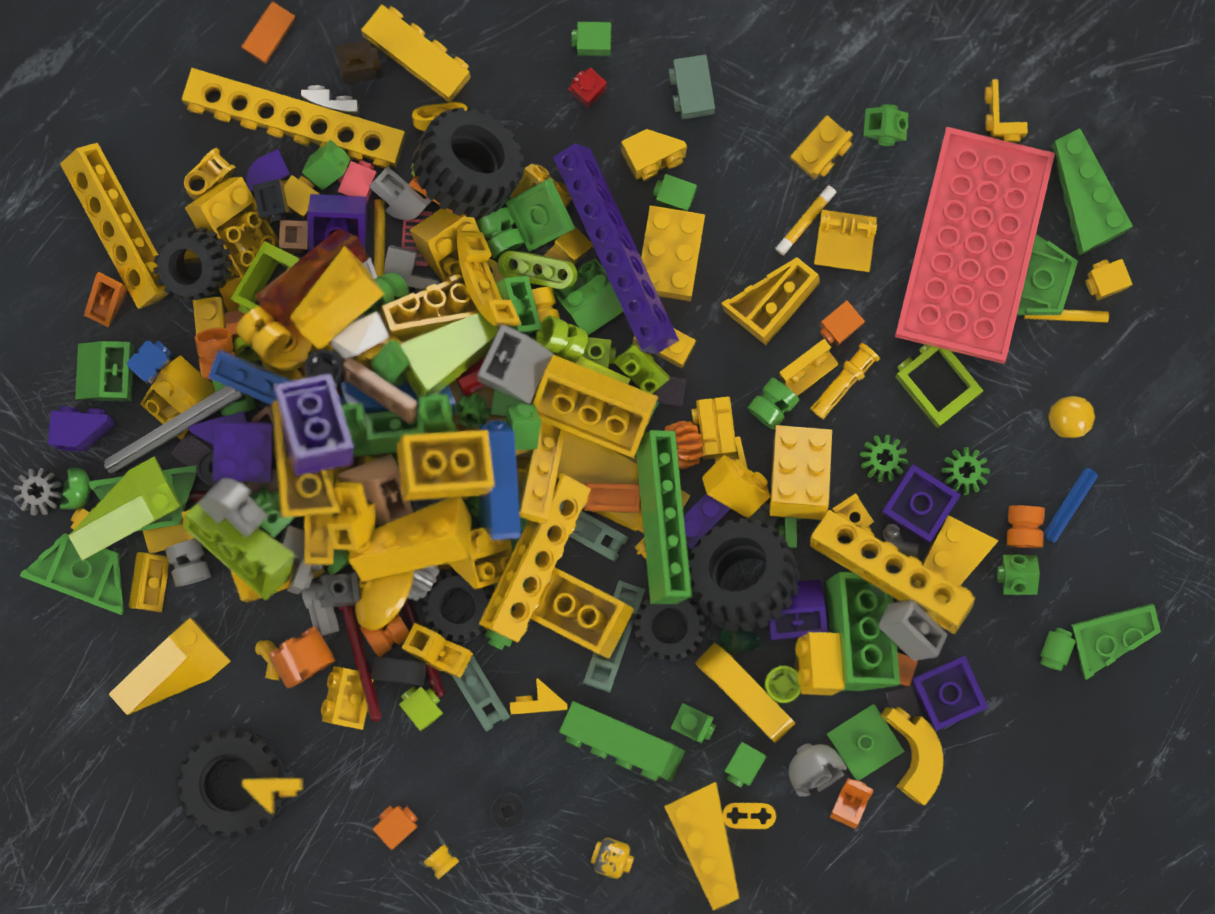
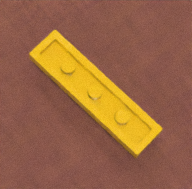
M541 421L538 449H531L519 507V517L545 524L549 518L566 432Z

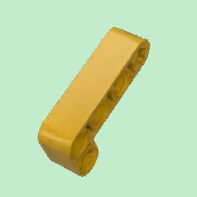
M713 643L694 662L775 744L795 725V722L716 643Z

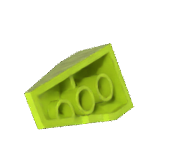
M155 456L130 469L71 532L69 538L82 560L182 506Z

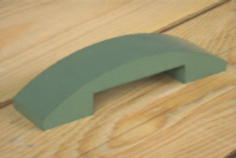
M620 580L618 581L613 597L635 608L610 658L608 659L594 652L583 682L584 684L607 692L611 691L645 589Z

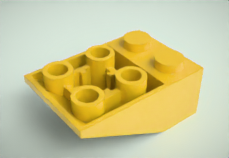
M242 177L224 179L185 207L197 229L203 227L207 228V232L214 231L217 233V240L222 238L226 242L223 247L230 250L231 254L227 255L228 260H232L230 268L239 278L244 277L264 241L279 248V240L268 221L259 218L256 200Z

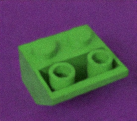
M596 258L584 263L577 269L578 276L573 286L565 289L553 288L556 300L572 323L587 331V335H590L623 312L608 276Z
M112 341L78 344L75 399L132 402L133 371L128 367L127 362L134 355L135 346L130 342Z

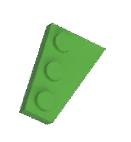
M1152 603L1071 624L1085 680L1103 667L1115 662L1117 658L1126 652L1135 649L1161 632L1155 606Z

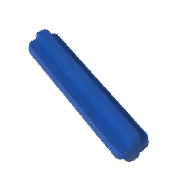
M1090 468L1083 470L1045 529V539L1053 543L1058 540L1097 479L1098 474Z

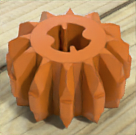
M679 421L666 426L665 431H675L679 469H686L699 464L700 457H703L701 450L703 444L701 443L702 435L698 434L697 425H693L691 422Z

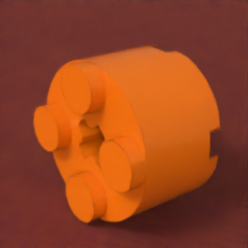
M316 626L302 633V636L297 639L295 637L281 644L278 649L268 654L271 663L287 689L314 676L313 674L320 670L322 671L336 661Z

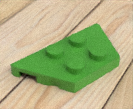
M196 465L163 470L182 506L137 531L180 525L182 520L181 512L185 511L197 474ZM123 476L89 481V486L101 501Z
M64 533L55 541L53 546L45 550L32 565L24 569L20 574V577L123 615L119 554L106 548L82 560L71 542L69 534Z

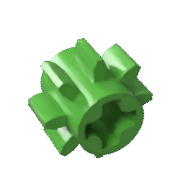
M477 394L469 395L467 398L461 396L459 404L455 408V414L460 415L458 423L470 429L476 428L478 425H485L486 419L489 418L491 409L486 407L487 400Z

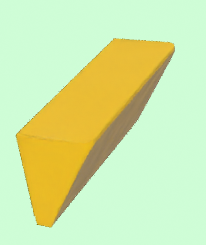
M143 552L137 553L129 608L162 612L169 570L167 556Z

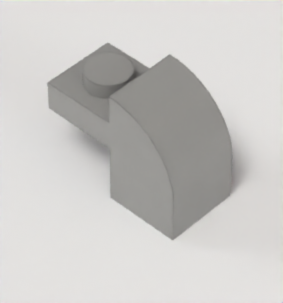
M388 166L369 186L390 205L385 212L401 220L416 218L432 201L410 187Z
M390 245L385 260L384 273L394 272L399 274L405 280L409 292L410 287H415L414 292L419 293L430 285L440 284L439 278L414 273L418 251Z
M229 478L221 479L197 503L217 523L226 517L245 537L250 535L267 516L248 496L250 491L239 482Z
M288 525L282 531L279 543L294 553L293 564H295V568L287 591L299 594L304 588L308 589L311 584L313 572H310V570L317 572L323 565H305V531Z

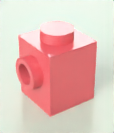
M359 160L358 164L351 161L344 174L338 178V182L341 183L338 190L339 195L367 197L368 202L372 193V189L369 186L378 177L377 172L373 170L374 166Z

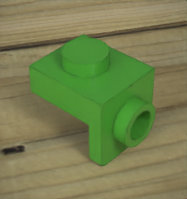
M389 340L370 363L377 376L391 385H402L405 379L401 373L408 366L410 360L397 340Z
M783 517V526H778V532L780 536L785 538L790 549L797 547L796 521H811L812 519Z

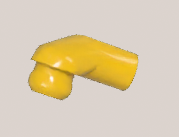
M261 640L257 642L255 651L268 663L265 678L279 680V674L268 656L269 653L278 648L269 640Z

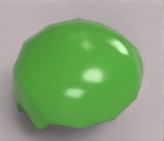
M70 467L67 470L68 480L64 482L60 508L74 510L80 509L87 504L92 489L89 486L90 479L87 472L79 467Z

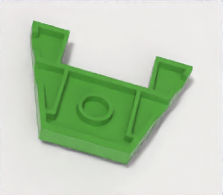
M1037 234L1017 315H1061L1078 261Z

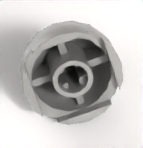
M807 743L796 750L797 754L792 758L789 765V779L797 795L809 796L811 795L809 790L818 787L817 789L820 792L836 783L844 775L842 769L847 770V767L840 755L828 745H812Z

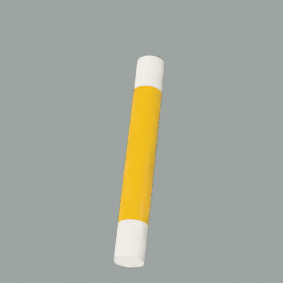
M829 185L824 189L775 248L777 252L783 256L836 194L835 189Z

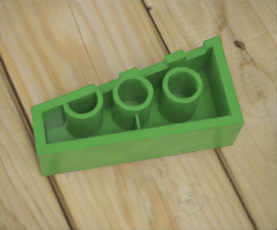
M1079 128L1056 140L1051 146V150L1055 153L1054 162L1059 182L1062 185L1063 198L1068 209L1070 225L1075 237L1079 257L1126 233L1133 225L1081 129Z
M574 701L559 733L567 736L566 742L581 748L582 743L592 747L591 753L606 759L608 754L617 758L616 764L629 770L632 769L633 765L643 769L641 775L657 781L659 776L672 782L685 753V750Z

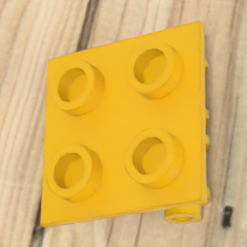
M822 210L814 264L869 272L874 235L877 229V218Z

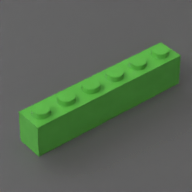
M650 430L643 435L636 452L651 604H678L691 597L676 436L675 431Z

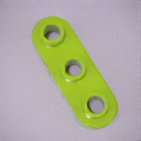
M516 250L504 252L498 260V269L502 276L505 278L528 276L529 282L532 284L565 289L573 286L578 276L574 264L567 260ZM514 260H516L518 263L516 269L513 267ZM538 265L542 266L541 274L537 270ZM563 270L567 271L568 275L566 279H564L562 276Z

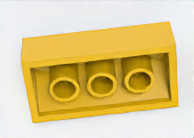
M553 355L544 372L533 405L536 406L541 421L634 458L658 396Z

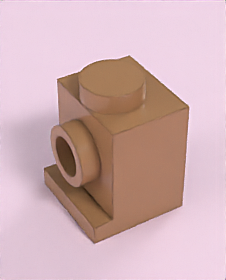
M280 220L279 249L289 254H304L305 250H308V221Z

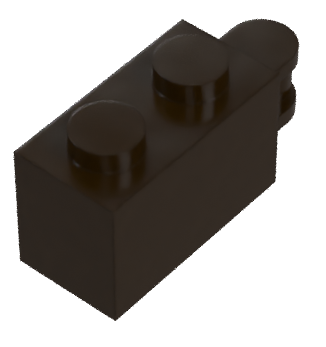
M369 40L336 46L340 71L345 85L378 79L376 71L381 70L380 58L377 47L372 48Z

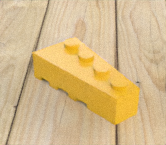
M461 496L447 498L373 529L371 537L360 549L350 550L349 561L363 582L467 559L472 516Z

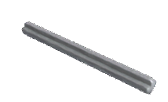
M229 386L222 388L105 459V469L110 474H115L189 429V426L199 423L242 397L243 393Z

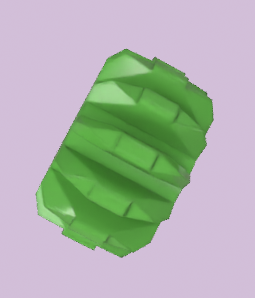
M877 435L873 437L875 446L870 442L864 444L865 448L871 453H860L861 458L869 459V461L861 464V468L871 467L872 470L868 472L867 476L871 478L877 472L878 482L883 481L884 474L886 473L887 479L891 482L894 480L892 470L898 475L903 473L902 468L898 465H906L908 460L899 458V456L904 455L907 450L902 448L897 451L896 447L901 442L899 439H896L891 445L889 444L890 435H885L883 443H881ZM882 452L888 453L886 457L890 456L891 461H888L885 465L879 463L881 460L877 461V456H880Z
M968 447L963 448L962 456L959 451L953 450L952 456L955 460L946 457L944 460L951 468H943L941 470L942 474L951 475V477L944 480V483L947 485L954 481L955 485L952 489L956 492L962 486L963 495H968L969 486L972 491L978 492L980 489L977 482L981 485L987 483V480L980 475L990 473V469L981 468V465L985 464L987 459L982 458L978 461L976 459L980 453L978 450H975L969 456ZM964 464L969 466L967 469H972V473L967 478L962 477L964 473L961 475L959 473V469L964 467Z

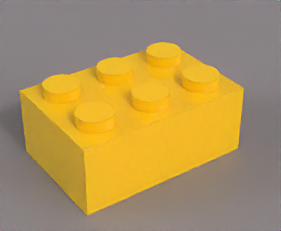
M650 205L641 259L658 296L691 301L705 214Z
M776 425L773 440L769 516L822 520L827 514L829 506L832 430Z
M488 430L404 435L397 443L403 500L487 495L494 487Z
M554 567L551 580L544 587L539 605L533 611L530 619L609 659L635 608Z

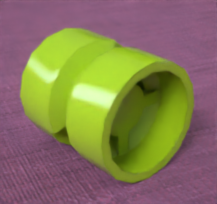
M552 315L547 316L541 322L542 329L536 332L535 341L552 352L553 355L573 363L578 361L587 345V331L573 324L567 325L565 321Z
M779 666L772 669L764 680L765 692L777 703H787L794 700L801 692V685L798 683V672L788 666Z

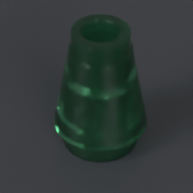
M741 628L738 631L724 629L719 636V644L728 654H736L757 649L760 645V638L756 633L744 631Z

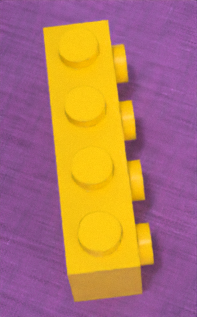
M381 5L362 28L363 37L451 103L470 79V72L467 70L469 66L456 56L452 59L445 53L447 49L438 41L433 40V42H430L424 37L425 32L416 24L412 23L409 26L402 20L403 15L392 6L387 9Z

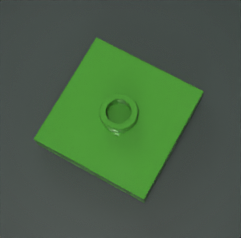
M551 178L514 196L505 203L529 252L575 229Z
M875 704L867 707L826 734L854 779L858 781L905 752L886 721L880 717L881 714Z

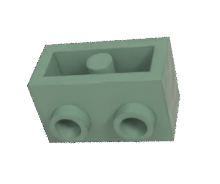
M707 55L674 59L673 68L668 69L670 84L676 85L677 95L673 96L675 112H680L681 119L713 115L715 113V104Z

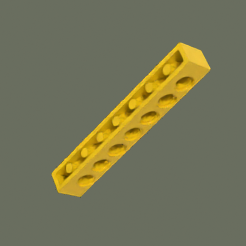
M191 68L182 96V101L188 106L187 109L194 113L203 114L204 111L214 113L213 117L221 121L229 122L230 119L241 121L240 125L245 128L256 130L257 127L267 129L266 133L278 138H282L283 134L294 137V142L309 146L311 142L322 147L332 140L352 160L362 161L363 158L373 161L374 166L385 169L387 166L397 167L406 139L405 131ZM213 91L220 92L221 97L217 102L210 103L207 101L209 93ZM245 99L248 103L244 110L237 111L233 109L234 103L237 100ZM265 107L274 109V114L268 119L260 117V112ZM291 115H298L301 117V120L297 126L291 127L286 124L287 118ZM317 123H325L327 130L325 133L317 135L313 133V127ZM348 130L354 133V137L350 142L344 143L339 140V136L343 131ZM375 138L381 142L379 148L373 151L368 150L365 147L367 141Z

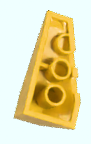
M189 618L114 688L109 695L126 715H130L170 696L209 681L231 660L194 619Z

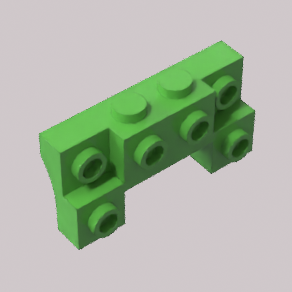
M434 393L427 397H419L418 417L412 424L406 422L393 412L366 414L362 404L346 403L341 406L353 444L352 457L396 453L397 443L404 435L457 432L452 418V406L447 394Z

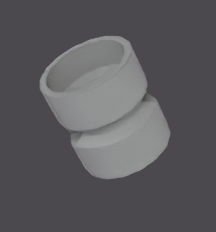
M197 539L184 541L165 548L169 564L175 567L172 571V576L176 587L193 584L211 577L207 562L201 559L204 555L202 544ZM187 557H188L189 560H190L189 563H186V558H187Z

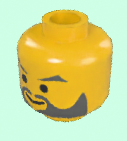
M605 838L602 843L597 841L590 863L594 864L595 872L618 879L622 876L623 871L629 873L634 857L629 855L630 847L628 844L611 838Z

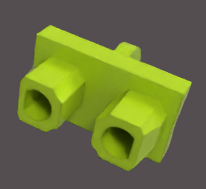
M636 342L614 360V363L641 390L650 394L666 383L670 377L653 360L654 358L650 353L647 354L645 351H641L640 346Z

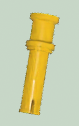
M860 343V349L850 361L843 363L844 369L810 407L822 420L825 419L832 408L857 380L864 379V373L874 361L878 362L880 360V357L864 343Z

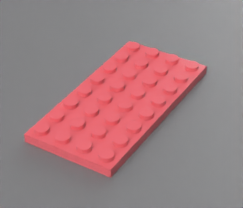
M946 127L895 337L1005 364L1055 153Z

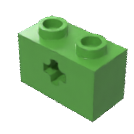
M528 276L504 278L496 283L502 299L512 301L521 322L519 326L507 327L527 336H531L541 330Z

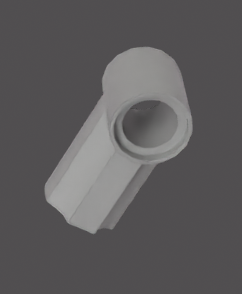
M318 580L312 581L309 588H304L301 592L306 609H309L313 627L316 626L322 636L338 632L339 625L334 607L321 608L320 600H317L315 596V584L319 582Z

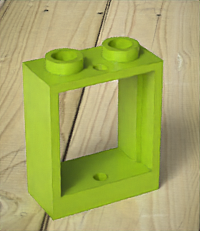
M264 241L232 295L231 300L240 305L238 310L245 315L253 308L258 307L255 302L279 263L288 269L266 305L265 310L272 317L283 314L291 315L316 269L301 259Z
M924 345L919 349L921 352L919 357L914 361L909 357L897 367L900 372L895 377L935 427L938 428L980 395L983 389L952 351ZM937 351L941 353L968 387L965 392L939 413L908 376L909 373Z

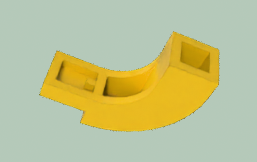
M886 707L880 717L907 739L912 752L910 767L896 787L917 804L925 806L936 791L942 776L943 753L940 741L934 729L923 717L914 716L909 721L911 716L899 707L896 709Z

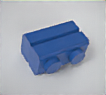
M158 340L155 344L151 341H146L138 349L139 354L135 353L127 362L128 367L149 386L153 384L160 371L172 362L171 358L174 356Z

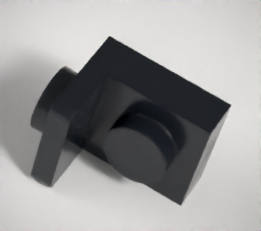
M276 179L253 185L260 219L269 221L270 224L280 223V220H286L287 216L293 215L292 209L287 206L282 180Z

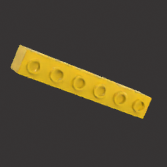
M94 143L75 149L60 165L137 308L140 309L158 303L168 294L164 291L166 286L164 284L159 285L157 281L160 279L159 274L154 272V268L158 267V263L154 262V256H157L158 253L99 144Z
M557 473L548 521L545 524L528 520L479 625L507 639L519 642L527 630V623L533 611L539 605L544 587L551 580L553 568L564 552V545L576 527V520L581 509L588 502V495L591 490L589 487L565 474ZM563 502L564 506L563 509L560 511L559 507L560 504ZM551 527V534L549 537H547V532ZM539 553V559L535 563V557ZM527 578V585L523 588V582ZM515 604V610L511 614V607Z
M831 510L827 512L811 536L810 547L901 602L913 600L938 625L953 634L957 632L973 607L975 598L972 597L969 590L949 583L947 578L940 572H931L926 569L917 558L912 556L906 557L901 554L892 543L887 541L883 543L878 540L869 529L865 527L859 528L850 523V519L840 512L834 513ZM846 536L852 542L850 544H842L838 541V538ZM865 551H872L873 553H875L876 557L873 559H867L862 555V553ZM896 566L900 569V572L897 574L889 573L886 567ZM914 580H919L925 586L921 589L914 588L910 584V582ZM944 595L948 598L949 602L939 603L935 600V596Z

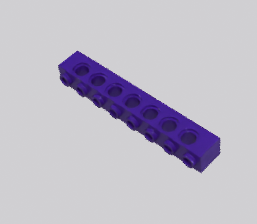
M576 143L554 156L553 159L641 351L658 354L678 342L679 339L591 149Z

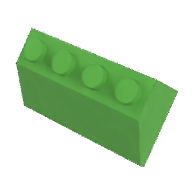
M839 572L827 579L830 633H840L845 688L841 691H864L899 685L897 644L878 627L888 604L893 603V597L853 572Z

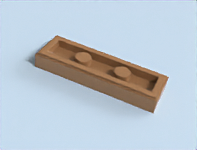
M349 357L343 364L344 379L406 422L412 424L416 420L418 414L417 402L352 358Z

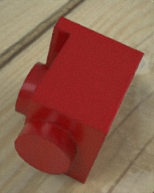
M590 68L585 72L583 70L580 71L572 80L573 84L568 88V91L588 109L607 90V82Z

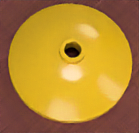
M414 570L363 582L360 579L358 584L360 600L355 605L357 620L362 627L368 630H377L388 624L395 617L409 594Z

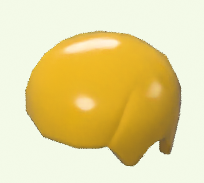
M1069 396L1059 399L1051 407L1048 418L1051 428L1058 436L1062 438H1078L1084 436L1092 429L1095 414L1093 406L1086 399Z

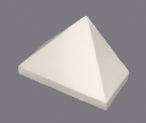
M375 312L348 325L330 343L341 361L361 353L390 336L378 312Z

